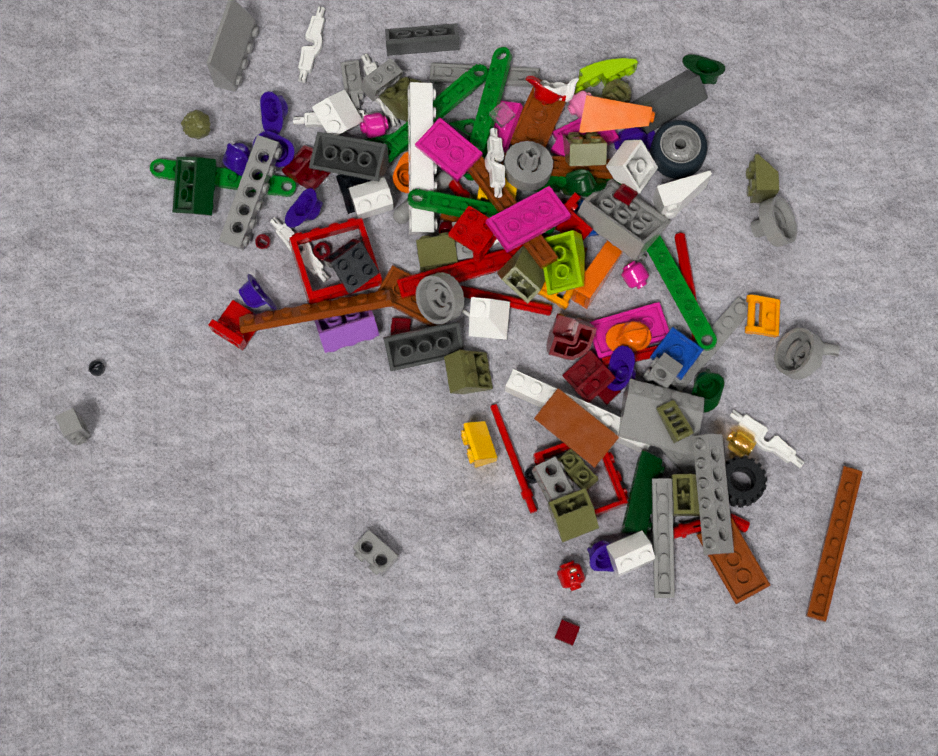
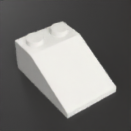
M711 170L658 185L652 199L656 211L667 219L674 218L707 187L712 174Z

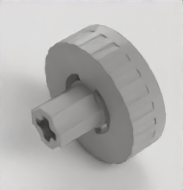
M532 141L514 144L505 155L503 164L505 166V178L512 186L520 190L534 191L542 188L549 181L553 169V160L550 152L541 144Z
M775 196L760 203L759 220L751 222L753 235L758 238L765 235L768 241L775 247H781L794 242L797 237V225L788 203L780 196Z
M439 272L427 276L419 282L416 289V302L421 314L428 321L434 324H444L456 319L462 313L464 294L458 281L453 276Z
M795 328L787 332L779 341L774 354V362L778 371L795 380H801L810 376L821 367L823 362L824 346L821 338L805 328Z

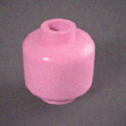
M580 91L573 95L567 106L572 116L582 117L586 95L592 96L590 92Z

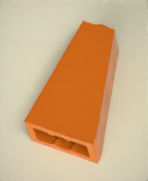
M586 95L579 132L587 133L649 126V123L654 121L655 112L652 111L653 107Z
M607 240L585 271L584 286L573 289L571 300L588 309L618 263L623 251Z

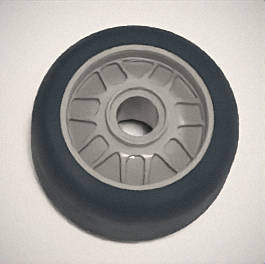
M674 120L667 122L657 130L651 143L650 155L658 167L657 171L662 175L672 179H683L694 175L701 168L707 155L708 144L704 133L698 126L685 120Z

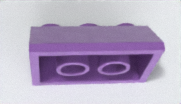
M372 310L314 320L325 353L335 352L340 348L354 346L358 342L372 340L380 336Z

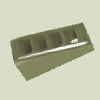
M674 400L656 408L673 443L694 434ZM672 407L674 411L667 414L664 413L665 410ZM676 414L677 418L669 421L668 417ZM680 422V425L673 427L672 424ZM683 428L684 432L680 434L676 432L677 430Z

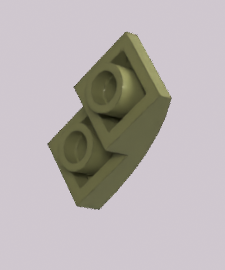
M572 449L568 450L558 459L564 466V472L581 490L584 488L588 490L598 481V477Z

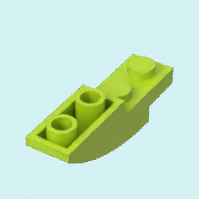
M629 58L609 59L580 69L579 80L576 83L574 94L585 91L590 86L595 87L601 81L606 86L608 82L614 79L631 76L636 71L638 61Z

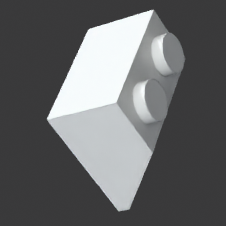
M345 90L324 99L312 107L328 134L341 136L363 122Z
M625 140L606 165L614 180L621 184L624 183L638 193L643 190L658 169L642 140Z
M382 177L379 182L369 181L349 188L357 219H365L393 210V200L385 177Z
M643 531L606 546L616 578L647 565L655 559L652 545Z

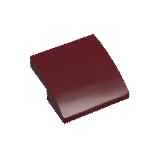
M304 145L295 154L290 164L282 169V172L301 186L316 190L331 172L310 169L309 165L313 148Z
M591 350L562 375L584 401L588 403L616 379Z

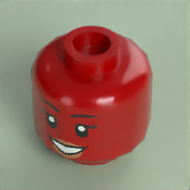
M573 560L559 566L560 569L557 571V576L562 588H570L571 591L582 587L581 583L586 580V577L579 563H575Z

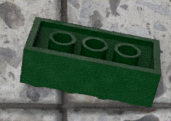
M642 450L637 459L622 524V533L633 535L643 531L646 535L651 530L652 522H649L650 514H652L651 479L662 477L665 466H662V459L647 451Z

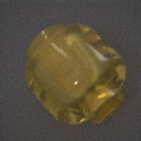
M739 428L736 432L732 430L726 439L729 441L728 449L740 457L743 455L749 456L756 445V442H754L755 436L743 428Z

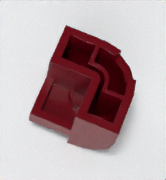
M557 313L552 330L550 329L546 347L548 354L567 360H574L583 356L585 353H588L597 328L585 320Z

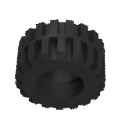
M744 455L742 457L735 456L733 459L730 458L725 462L730 506L735 507L738 505V508L750 506L766 490L767 485L765 483L767 482V477L764 476L766 471L760 468L762 466L760 462L758 464L754 462L756 460L754 458L747 459L748 456ZM734 472L745 473L751 480L750 490L746 492L736 490L731 484V474Z

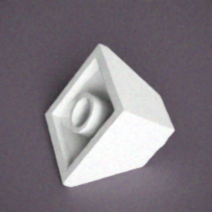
M471 297L469 336L507 340L510 302Z

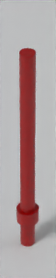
M494 404L490 408L520 485L522 499L526 501L530 514L535 513L537 508L532 498L534 496L533 492L527 485L498 405Z

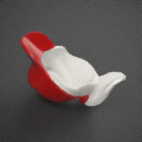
M527 76L525 80L534 87V98L543 105L553 104L558 100L570 101L573 98L575 86L579 78L572 79L568 84L560 82L549 83L546 80L540 81L534 76Z

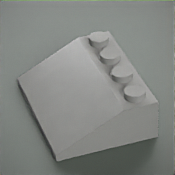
M228 0L206 62L214 86L236 92L237 87L241 86L242 72L247 68L248 55L253 51V40L257 38L259 33L256 20L236 0Z
M611 179L607 182L605 189L594 192L583 200L577 216L596 231L597 234L611 242L612 245L626 253L627 256L637 260L668 227L671 221L638 197L629 206L613 197L615 191L621 185Z
M629 379L623 393L618 437L694 456L692 436H698L704 411V398ZM672 400L676 402L694 432L691 436L676 443H673L656 408ZM671 407V408L665 410L664 413L667 414V413L672 412V411H674V410H673L672 407ZM676 414L668 417L669 421L677 418ZM680 422L672 424L673 427L680 425ZM681 428L676 432L680 434L684 432L683 428Z

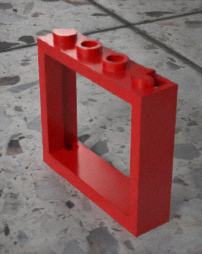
M351 218L345 223H332L326 228L321 229L318 227L310 230V232L304 234L299 232L289 237V245L308 304L319 303L323 300L328 301L349 295L350 293L346 291L342 283L312 291L298 247L300 244L358 229L364 247L379 270L362 218ZM380 271L378 275L351 294L381 286L382 277Z
M562 443L534 453L533 459L535 464L539 465L545 462L544 459L564 453L571 448ZM611 452L605 454L602 462L618 501L594 509L596 516L626 506L628 503L627 499H629L627 490L625 488L622 489L620 481H622L620 472L614 469L613 463H615ZM545 468L546 473L550 475L548 468Z

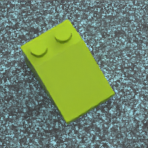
M571 230L544 238L558 256L557 261L543 268L547 294L552 295L584 286L585 251L582 234Z

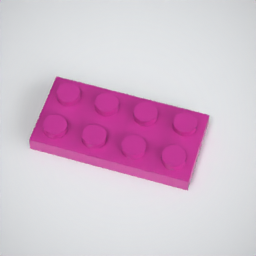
M548 186L488 218L486 224L505 251L509 252L570 219L571 214L552 188Z
M660 302L589 322L597 328L592 342L597 358L600 360L603 357L612 356L613 351L606 343V334L612 326L632 321L641 322L651 332L649 345L661 342L669 333V329Z

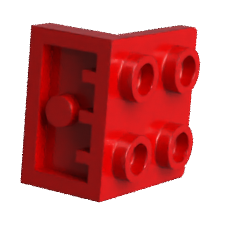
M575 192L564 204L571 214L570 219L557 225L555 229L561 233L574 230L582 234V239L584 240L593 229L574 213V210L579 206L576 202L581 198Z
M468 206L450 230L448 236L473 251V260L480 263L497 238L486 224V220L489 217Z
M232 300L218 321L212 319L208 326L212 332L243 351L256 331L241 334L239 317L255 313Z

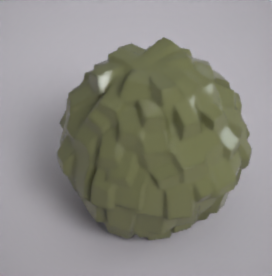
M614 79L606 84L602 91V97L629 103L632 91L628 83L620 79Z
M200 110L189 111L181 122L183 132L190 138L200 139L209 135V126H211L209 116Z

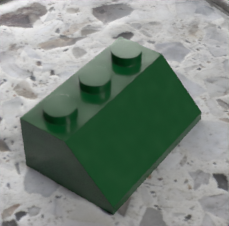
M176 157L172 213L212 216L215 173L217 170L216 159Z

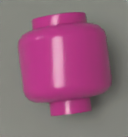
M379 112L365 115L363 122L360 123L362 134L365 133L368 138L385 135L386 130H388L386 116H382Z
M634 260L622 268L621 276L629 288L637 287V289H640L647 284L646 280L649 278V273L641 262Z

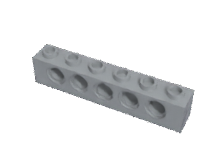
M257 135L219 238L221 243L243 251L249 245L251 239L249 234L251 229H254L256 226L257 212L261 211L263 196L268 193L270 187L269 179L274 176L276 160L280 159L282 155V146L279 142ZM263 155H269L267 162H261ZM258 172H262V178L260 180H255V174ZM256 190V195L249 198V191ZM249 207L250 212L247 215H242L243 208ZM242 224V232L236 233V227Z
M722 434L692 436L704 555L734 553Z

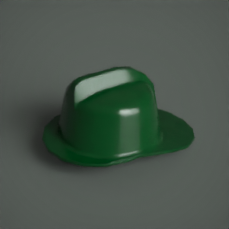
M695 54L686 55L682 59L683 65L688 70L700 76L702 84H716L719 75L725 72L724 64L716 60Z
M578 169L566 174V184L563 186L562 192L568 196H572L575 192L578 195L598 192L605 189L607 183L600 178H594L588 170Z
M706 369L695 377L691 394L704 398L703 413L710 412L718 406L725 384L723 377L711 372L710 369Z

